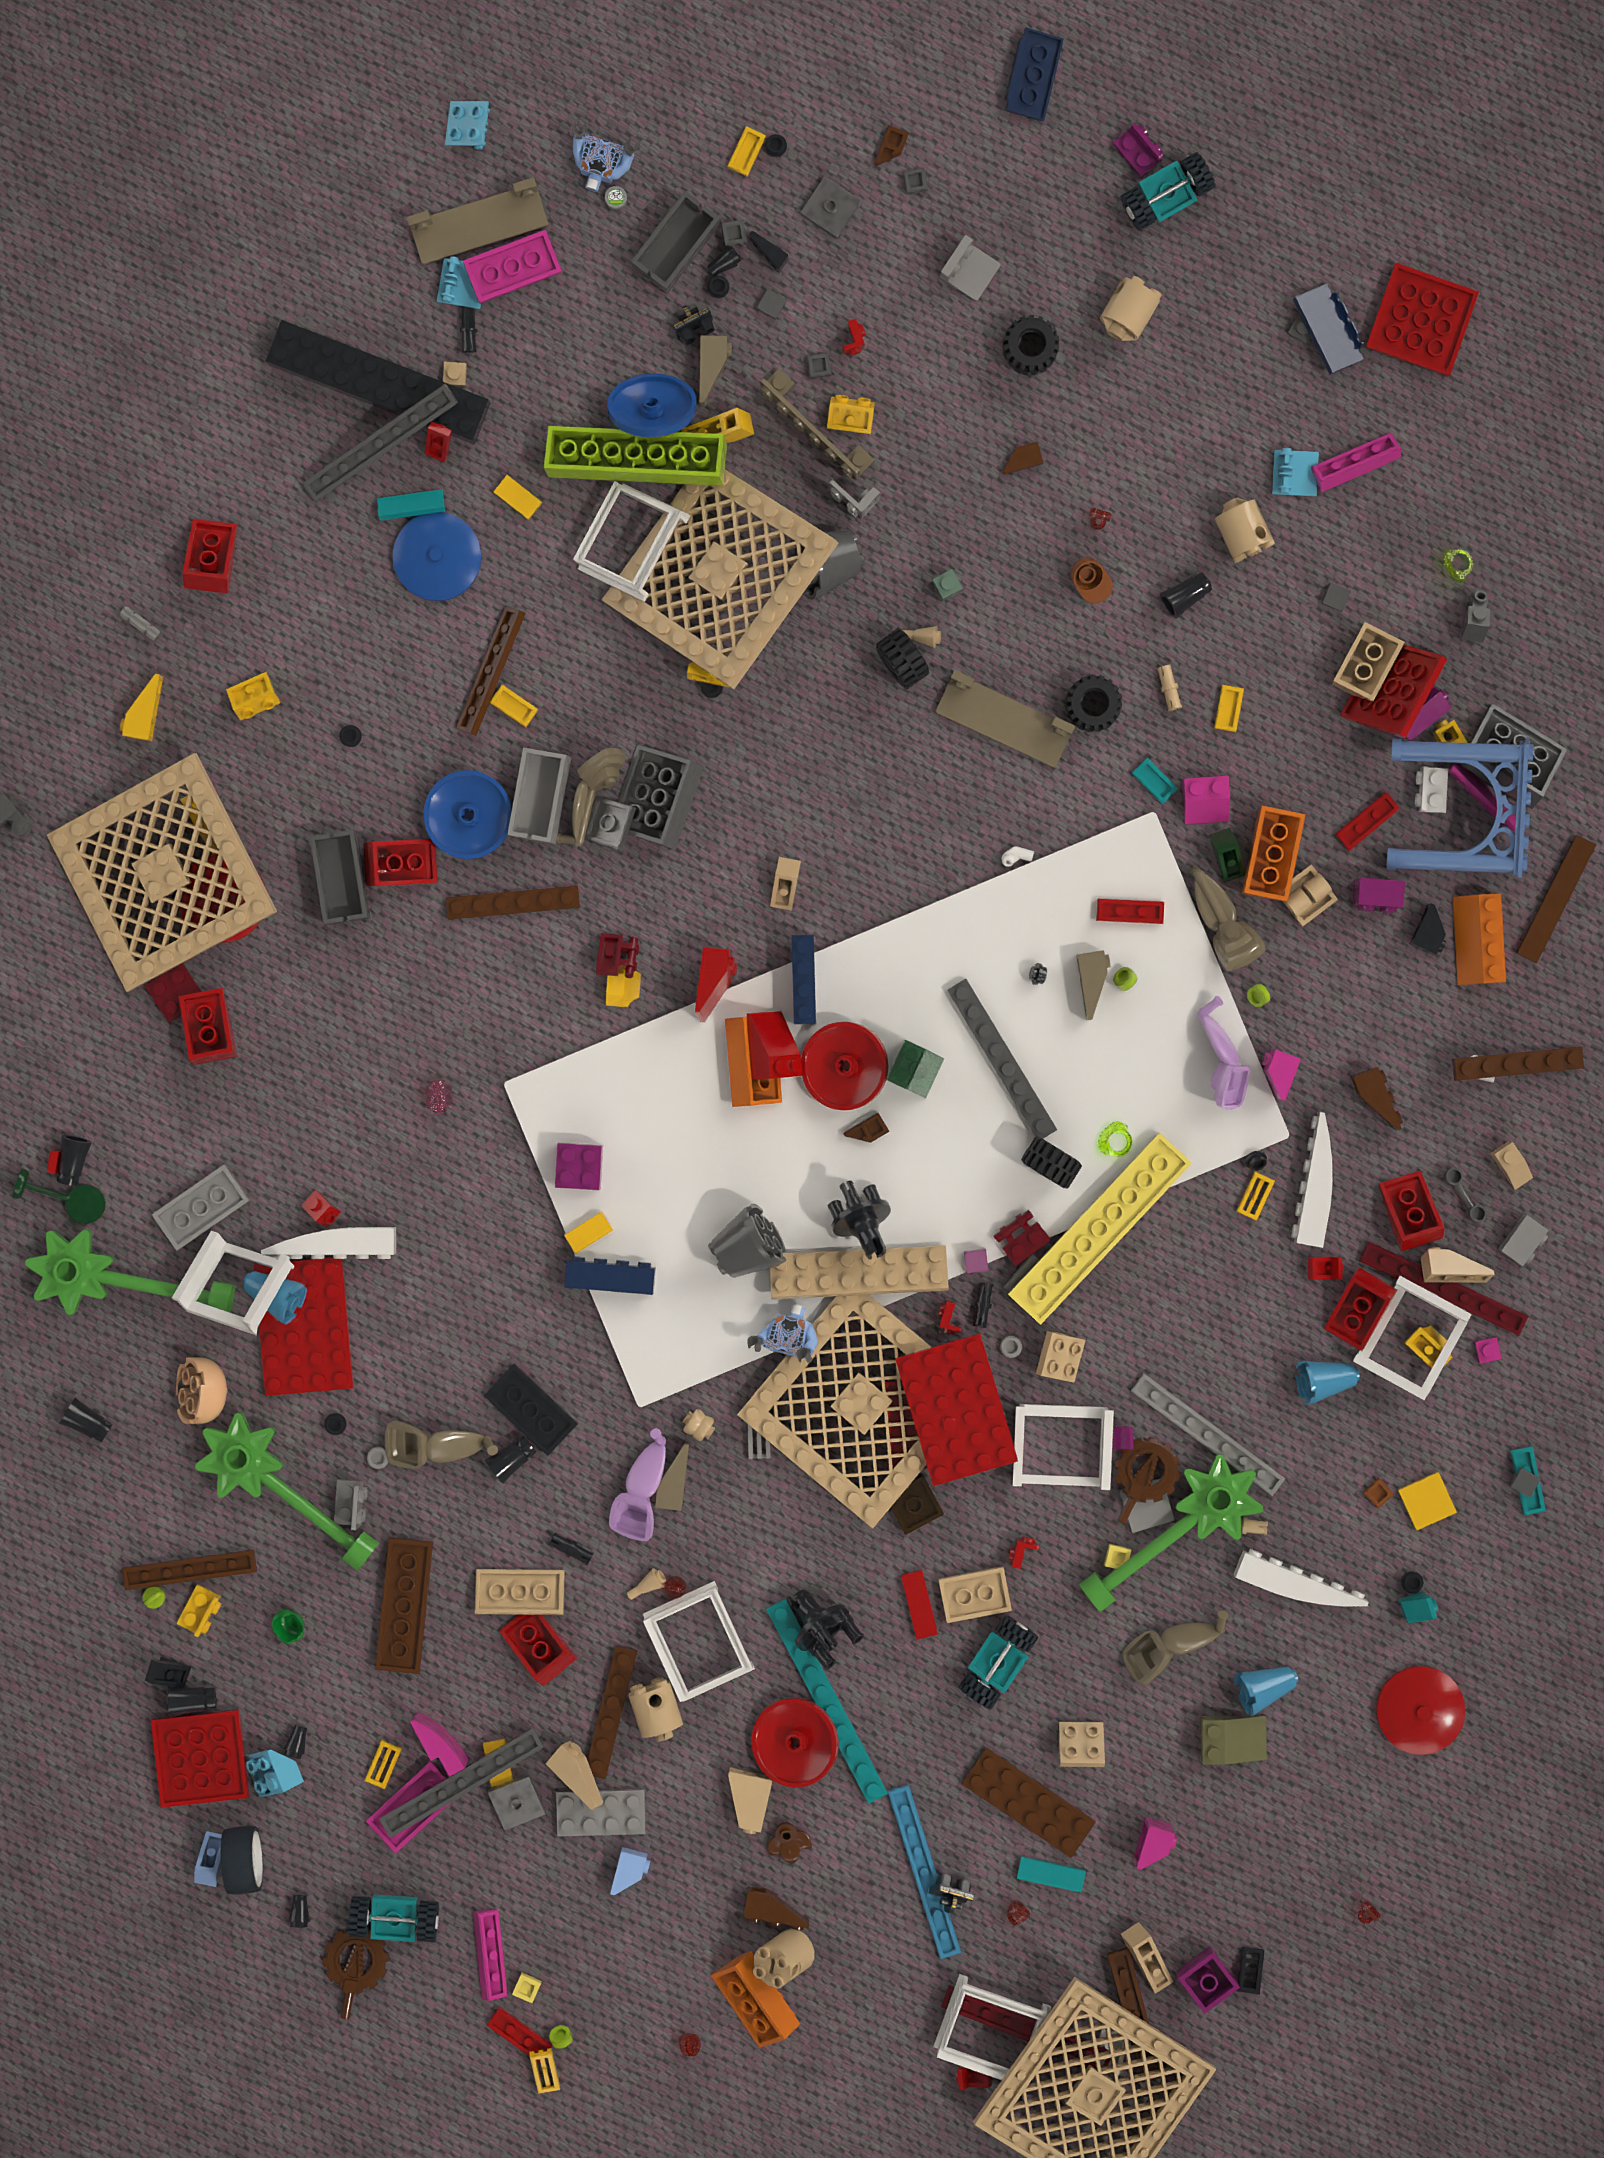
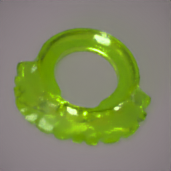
M1462 549L1444 550L1443 559L1446 570L1457 582H1465L1466 576L1473 569L1471 555ZM1462 554L1468 559L1469 565L1465 571H1456L1453 568L1451 562L1455 555Z
M1119 1121L1109 1124L1098 1140L1100 1152H1103L1104 1155L1110 1154L1116 1157L1127 1154L1132 1147V1137L1127 1131L1128 1126ZM1113 1133L1123 1134L1126 1137L1127 1145L1123 1150L1115 1151L1111 1148L1108 1139Z

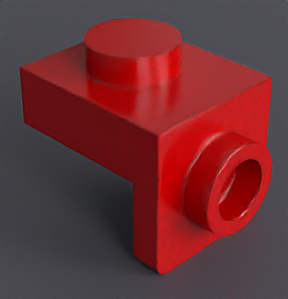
M857 319L848 321V328L854 343L842 347L843 354L849 353V356L862 352L861 349L865 348L863 337L866 336L863 324H858Z
M316 1189L301 1205L317 1223L326 1228L341 1213L338 1208L333 1206Z
M1307 1257L1308 1280L1343 1278L1342 1257Z
M946 1300L945 1304H940L937 1315L941 1317L939 1327L943 1328L942 1332L955 1335L956 1332L961 1333V1327L950 1324L955 1302Z
M1022 1536V1540L1016 1539L1015 1548H1010L1008 1560L1011 1561L1013 1568L1021 1569L1025 1548L1039 1549V1544L1035 1543L1034 1538Z
M963 2066L957 2069L956 2081L959 2084V2090H965L968 2087L990 2088L992 2086L991 2076Z

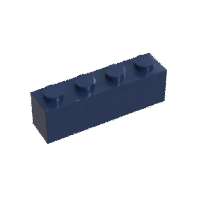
M791 935L794 1024H816L814 935Z
M572 1256V1260L566 1261L564 1288L653 1295L656 1267H651L649 1262H638V1266L629 1265V1261L616 1260V1264L607 1263V1259L594 1258V1262L585 1261V1257Z

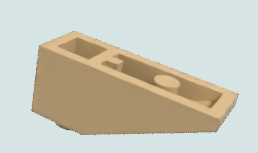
M1440 1247L1429 1248L1420 1257L1424 1282L1487 1283L1495 1275L1494 1270L1451 1250L1441 1249Z
M571 1741L562 1744L547 1761L546 1765L591 1810L600 1807L603 1804V1800L586 1756L581 1752V1748Z
M1139 1922L1121 1933L1132 1957L1155 1994L1173 1983L1151 1935Z

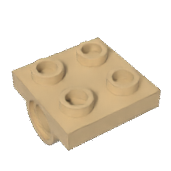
M1311 864L1292 878L1288 902L1283 901V903L1303 927L1338 899L1332 892L1328 882Z
M1047 1331L1036 1374L1075 1382L1085 1340L1054 1331Z
M1059 1722L1060 1767L1105 1766L1103 1722Z

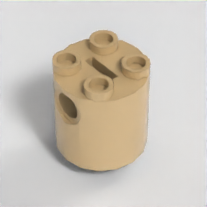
M1133 276L1132 279L1123 278L1099 317L1100 321L1105 325L1107 334L1116 340H1138L1160 302L1162 294L1153 288L1149 289L1144 286L1145 282L1139 277Z
M1238 497L1223 504L1222 514L1214 519L1234 563L1246 559V554L1252 557L1255 554L1261 553V547L1264 550L1275 544L1255 499L1247 501Z
M663 1677L652 1679L650 1685L643 1686L638 1684L630 1687L631 1692L628 1696L641 1737L655 1736L657 1742L672 1738L674 1736L672 1730L682 1726L683 1720L671 1682ZM656 1694L655 1701L649 1703V1698Z
M784 1930L756 1951L753 1969L755 1977L761 1979L769 1986L780 1989L812 1965L814 1961L812 1942L800 1930Z

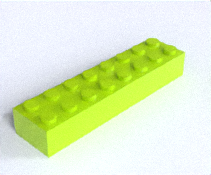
M548 426L544 469L550 478L723 486L727 442L724 434L675 432L660 437H640L628 434L620 429Z

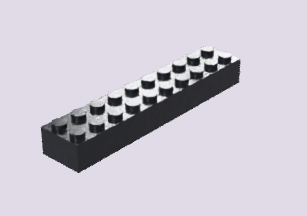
M281 320L266 358L267 364L271 367L396 415H401L446 384L458 403L432 422L451 429V436L474 445L491 404L487 398L284 320Z

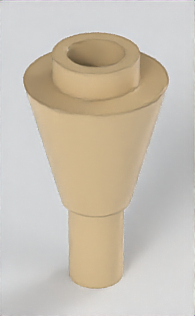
M937 626L916 629L915 631L902 630L910 639L933 648L941 642V631H938Z
M653 1568L638 1586L627 1592V1595L632 1600L642 1593L664 1588L666 1578L662 1571H657Z

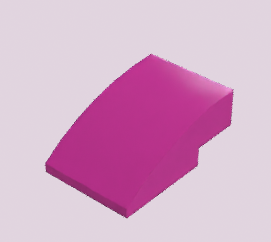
M420 1712L416 1713L410 1723L430 1761L439 1757L448 1776L465 1769L469 1759L451 1734L430 1717Z

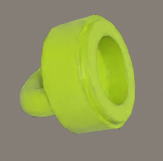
M1124 967L1115 973L1113 982L1120 990L1126 991L1136 984L1137 975L1129 967Z
M1256 984L1248 989L1247 998L1253 1006L1261 1007L1270 1001V994L1265 986Z
M158 1586L149 1587L143 1593L144 1605L151 1609L160 1607L166 1598L164 1590Z
M564 2025L554 2027L549 2034L550 2042L555 2048L562 2049L573 2042L569 2028Z

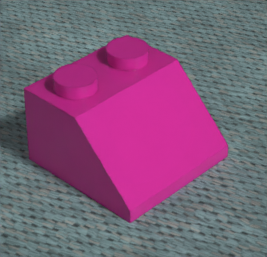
M1229 776L1182 780L1185 825L1229 822Z
M1270 1050V1052L1264 1054L1261 1065H1264L1263 1072L1275 1098L1285 1101L1301 1059L1279 1050Z
M1145 1817L1133 1856L1137 1869L1141 1870L1168 1856L1170 1849L1174 1850L1177 1837L1171 1824Z

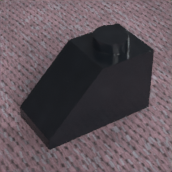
M1430 903L1427 905L1409 944L1432 955H1437L1445 947L1446 940L1444 938L1446 933L1434 904Z

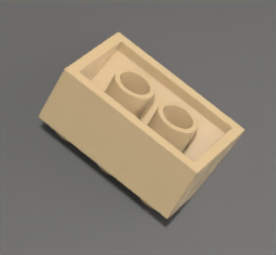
M1365 622L1332 685L1351 695L1373 702L1405 642Z

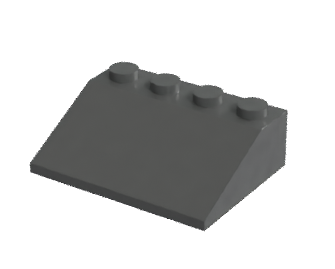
M1492 703L1468 743L1520 745V740L1530 738L1529 744H1534L1533 761H1528V770H1532V783H1527V792H1531V804L1526 806L1533 809L1544 797L1567 749ZM1501 762L1481 763L1493 772L1495 767ZM1457 763L1491 784L1487 776L1478 768L1466 763ZM1512 763L1519 769V763ZM1507 767L1502 768L1496 775V779L1501 785L1508 786L1513 782V771ZM1518 785L1511 791L1504 793L1517 800Z
M637 744L618 803L636 808L628 835L676 850L704 766L682 757Z

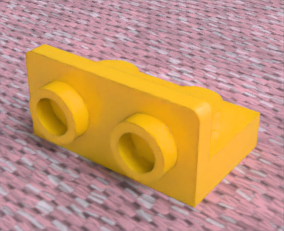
M846 395L831 397L827 428L871 434L875 402H871L868 398L849 399Z
M267 672L226 689L233 710L240 720L251 718L259 712L269 710L275 705L280 704V700L274 691Z
M197 1584L177 1624L195 1633L194 1636L197 1638L202 1633L206 1634L211 1626V1622H209L211 1615H216L222 1605L219 1602L221 1596Z

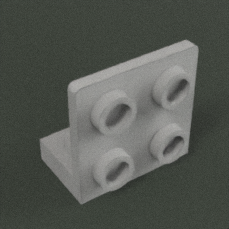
M965 235L942 269L940 278L974 301H978L1001 264L973 246V239Z
M834 480L829 482L830 496L838 503L843 501L846 504V510L854 518L859 516L862 519L880 500V492L874 487L870 491L866 489L859 496V501L857 502Z
M337 1480L334 1522L336 1524L351 1525V1530H357L362 1525V1522H365L366 1509H362V1504L367 1499L368 1488L364 1487V1481Z

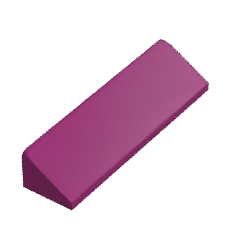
M1389 433L1312 466L1311 470L1321 492H1324L1400 458L1401 447L1393 435Z
M1454 763L1448 769V772L1496 819V796L1472 772ZM1503 804V812H1502V814L1504 813L1505 810H1507V808L1504 806V804ZM1516 815L1508 816L1505 823L1500 824L1514 831L1516 828Z
M498 1909L473 1911L482 1999L491 2001L507 1997Z

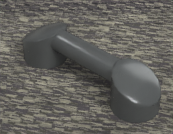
M1449 1168L1444 1174L1445 1183L1453 1186L1467 1208L1466 1216L1468 1219L1475 1223L1483 1222L1487 1218L1486 1208L1482 1205H1475L1461 1184L1464 1178L1463 1172L1459 1168Z

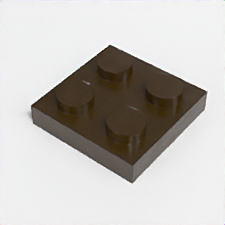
M924 1475L914 1479L891 1506L905 1535L944 1515Z

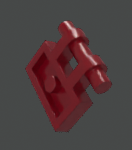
M601 933L596 975L618 976L619 969H624L625 977L633 978L634 972L637 970L636 955L639 954L640 948L638 938L631 937L629 943L623 942V935ZM621 953H627V959H621Z
M1029 1210L1022 1215L1021 1213L1018 1214L1013 1222L1006 1227L1003 1225L999 1228L1000 1231L993 1236L998 1243L1004 1238L1007 1239L1009 1243L1002 1249L1015 1266L1051 1240L1038 1222L1031 1227L1029 1226L1027 1221L1034 1217ZM1022 1226L1025 1231L1014 1239L1011 1233Z

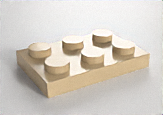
M1003 1566L938 1579L947 1623L1012 1611Z

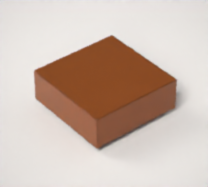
M1379 1477L1363 1491L1378 1509L1394 1495Z

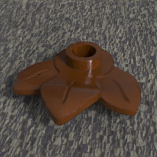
M788 1822L779 1824L775 1830V1836L768 1842L770 1856L780 1853L784 1861L790 1864H794L798 1860L800 1850L812 1847L808 1834L804 1831L796 1830V1827ZM785 1832L790 1833L787 1837L783 1836Z

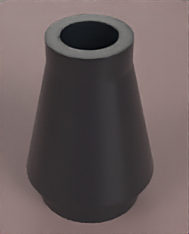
M730 246L728 249L725 247L707 266L711 273L716 276L737 267L738 263L742 260L735 249Z
M294 1725V1729L283 1748L285 1749L284 1755L301 1759L302 1754H305L306 1727Z
M294 1895L288 1919L290 1927H308L310 1917L307 1895Z

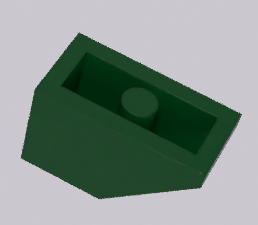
M1227 828L1209 835L1224 882L1245 876L1239 844L1231 829Z

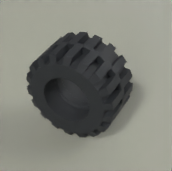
M1029 315V318H1025V316L1020 317L1006 331L1003 342L1004 358L1008 360L1010 367L1013 366L1015 368L1014 371L1017 373L1021 371L1024 372L1023 375L1027 376L1028 373H1032V376L1037 375L1040 371L1043 373L1048 367H1051L1056 359L1059 350V336L1056 334V328L1051 327V322L1043 320L1044 317L1034 318V315ZM1025 334H1035L1042 339L1044 350L1038 356H1026L1018 348L1019 339Z
M897 628L876 643V649L880 658L902 687L909 689L930 674L924 657L909 636L901 629Z
M1090 675L1082 677L1073 684L1066 696L1065 709H1067V716L1072 720L1071 723L1077 725L1078 729L1082 731L1100 732L1103 729H1107L1121 713L1122 695L1119 694V688L1112 683V680L1105 679V676ZM1098 691L1105 697L1107 706L1101 715L1096 717L1089 716L1082 710L1081 699L1085 693Z
M1034 1137L1021 1158L1023 1164L1066 1189L1070 1187L1082 1167L1078 1160L1041 1137Z

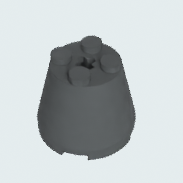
M824 532L834 538L838 545L806 588L809 593V599L813 600L822 597L860 573L861 566L865 565L863 554L858 551V540L854 532ZM794 548L793 556H798L797 548Z
M756 1204L745 1207L708 1244L709 1250L719 1261L717 1266L723 1275L728 1274L736 1278L779 1266L787 1260L782 1253L786 1249L773 1222H769L766 1217H763V1209Z

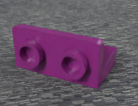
M1133 123L1128 131L1113 142V145L1140 178H1142L1162 161L1163 151L1156 142L1152 143L1148 138L1149 134L1142 125L1138 126L1136 123Z

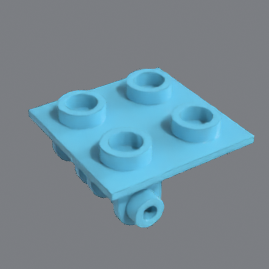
M450 101L445 145L474 146L475 149L482 150L483 146L486 145L485 133H487L488 113H490V109H488L489 102Z
M450 256V259L444 258L437 302L480 309L481 304L478 302L463 261Z
M1291 448L1274 450L1272 494L1316 497L1317 482L1311 467L1318 464L1319 452L1291 451Z

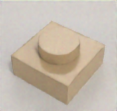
M444 362L443 382L453 386H466L467 364Z

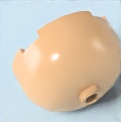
M188 1357L185 1364H180L178 1368L176 1395H178L181 1409H178L177 1412L183 1423H208L221 1413L225 1405L227 1396L226 1379L219 1365L210 1359ZM182 1378L183 1384L190 1385V1388H181L178 1393V1383Z

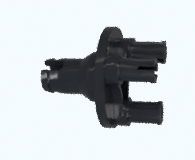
M846 1181L849 1190H847L843 1182L839 1187L845 1197L847 1209H843L840 1200H834L827 1205L834 1219L831 1224L833 1233L841 1237L854 1236L858 1238L866 1257L870 1260L873 1253L876 1254L877 1258L883 1256L886 1253V1246L878 1228L879 1224L891 1212L889 1203L880 1198L874 1184L868 1185L862 1190L867 1201L863 1202L862 1198L857 1194L853 1181Z
M805 1589L793 1595L797 1601L790 1600L791 1606L794 1607L797 1614L803 1620V1628L796 1638V1645L801 1651H809L812 1656H815L825 1670L830 1669L836 1663V1660L829 1652L834 1649L832 1645L835 1648L837 1647L838 1642L835 1641L833 1636L840 1630L845 1632L852 1641V1644H856L863 1639L864 1634L854 1624V1619L844 1605L839 1604L827 1609L822 1608Z

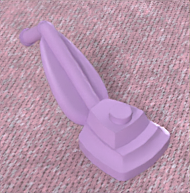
M1215 996L1211 1002L1199 1009L1198 1017L1207 1032L1217 1056L1221 1060L1211 1076L1210 1086L1215 1090L1214 1098L1216 1099V1105L1232 1110L1240 1107L1244 1102L1249 1080V1067L1238 1064L1239 1055L1231 1039L1219 1023L1208 1015L1217 1007L1223 1005L1222 999L1219 996Z
M657 1428L653 1429L650 1433L655 1442L645 1448L632 1465L626 1479L627 1493H620L615 1498L609 1516V1526L611 1529L623 1536L640 1541H648L653 1535L654 1517L649 1497L656 1492L665 1465L666 1439Z

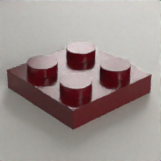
M184 963L163 973L145 985L169 1023L182 1015L179 996L202 992Z

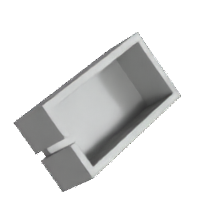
M523 747L507 835L556 845L571 757L564 754Z

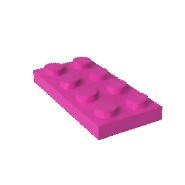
M546 230L463 260L479 304L562 273Z
M429 1761L366 1820L395 1854L448 1806L442 1807L392 1838L389 1837L379 1820L383 1815L448 1778L433 1761Z

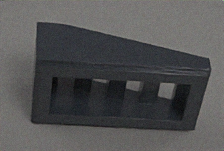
M751 231L749 239L771 266L780 273L789 260L788 254L756 232Z
M1242 1946L1238 1975L1240 1988L1237 1992L1260 1995L1264 1949ZM1246 1954L1259 1955V1959H1248ZM1245 1963L1257 1964V1969L1247 1968ZM1244 1972L1256 1973V1978L1246 1977ZM1243 1982H1255V1987L1244 1986Z

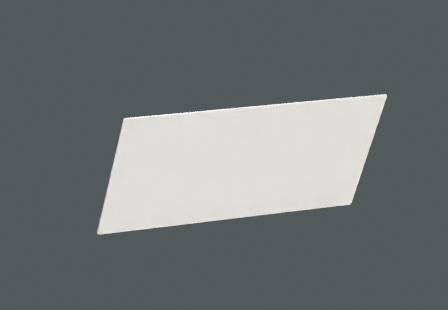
M1154 812L815 952L816 1024H794L791 962L727 989L705 1022H700L697 1017L695 1002L508 1080L504 1084L565 1233L567 1234L600 1212H603L613 1228V1231L580 1252H574V1255L585 1257V1261L594 1262V1258L607 1259V1263L616 1264V1260L629 1261V1265L638 1266V1262H649L651 1267H656L653 1295L590 1290L639 1407L646 1406L773 1353L774 1351L763 1347L764 1344L761 1345V1351L759 1352L755 1351V1345L748 1348V1338L758 1335L778 1314L790 1316L793 1304L805 1307L803 1320L813 1324L836 1297L771 1300L770 1268L736 1278L728 1274L723 1275L719 1271L717 1266L719 1261L709 1250L708 1244L745 1207L751 1204L761 1207L763 1209V1217H766L769 1222L774 1223L785 1245L786 1250L782 1252L783 1254L863 1250L858 1238L854 1236L841 1237L833 1233L831 1224L834 1219L827 1205L834 1200H840L843 1209H847L845 1197L839 1187L843 1182L847 1190H849L846 1181H853L857 1194L862 1198L863 1202L867 1201L862 1190L866 1186L874 1184L880 1198L886 1200L891 1208L889 1216L879 1224L878 1228L886 1249L946 1246L948 1279H951L966 1272L964 1251L986 1249L988 1263L1006 1256L1007 1254L1002 1248L1009 1242L1004 1238L998 1243L993 1236L1000 1231L999 1228L1003 1225L1006 1227L1016 1219L1015 1217L1021 1213L1022 1215L1027 1210L1034 1216L1027 1221L1029 1226L1031 1227L1038 1222L1049 1237L1068 1230L1158 1133H1161L1192 1163L1170 1187L1289 1137L1288 1129L1159 819ZM1097 899L1164 902L1163 924L1096 921ZM1104 950L1105 955L1109 954L1111 967L1107 968V976L1093 1019L1086 1020L1076 955ZM1037 963H1041L1047 968L1046 980L1043 984L1033 985L1032 980L1029 979L1030 969L1032 966L1035 967ZM1129 967L1137 975V982L1129 990L1122 991L1114 984L1113 978L1119 969ZM964 979L968 980L1057 1128V1131L1043 1139L1072 1156L1082 1165L1068 1189L1062 1188L1023 1164L1021 1160L1035 1135L947 991ZM1215 996H1219L1222 999L1223 1005L1217 1007L1208 1015L1219 1023L1231 1039L1239 1055L1238 1064L1249 1067V1080L1244 1102L1240 1107L1232 1110L1216 1105V1099L1214 1098L1215 1090L1210 1085L1211 1076L1221 1060L1217 1056L1207 1032L1198 1017L1199 1009L1211 1002ZM782 1011L799 1049L801 1058L808 1040L822 1027L836 1022L861 1024L873 1031L886 1049L889 1063L888 1079L880 1094L872 1102L853 1110H835L822 1105L809 1093L802 1076L780 1078L782 1103L732 1107L725 1019L747 1017V1013ZM876 1113L880 1114L890 1131L871 1143L846 1137L843 1134ZM557 1143L603 1145L600 1190L555 1188ZM1021 1226L1013 1233H1011V1235L1015 1239L1025 1230ZM917 1292L870 1295L882 1306H886ZM852 1311L849 1316L859 1315L855 1311Z

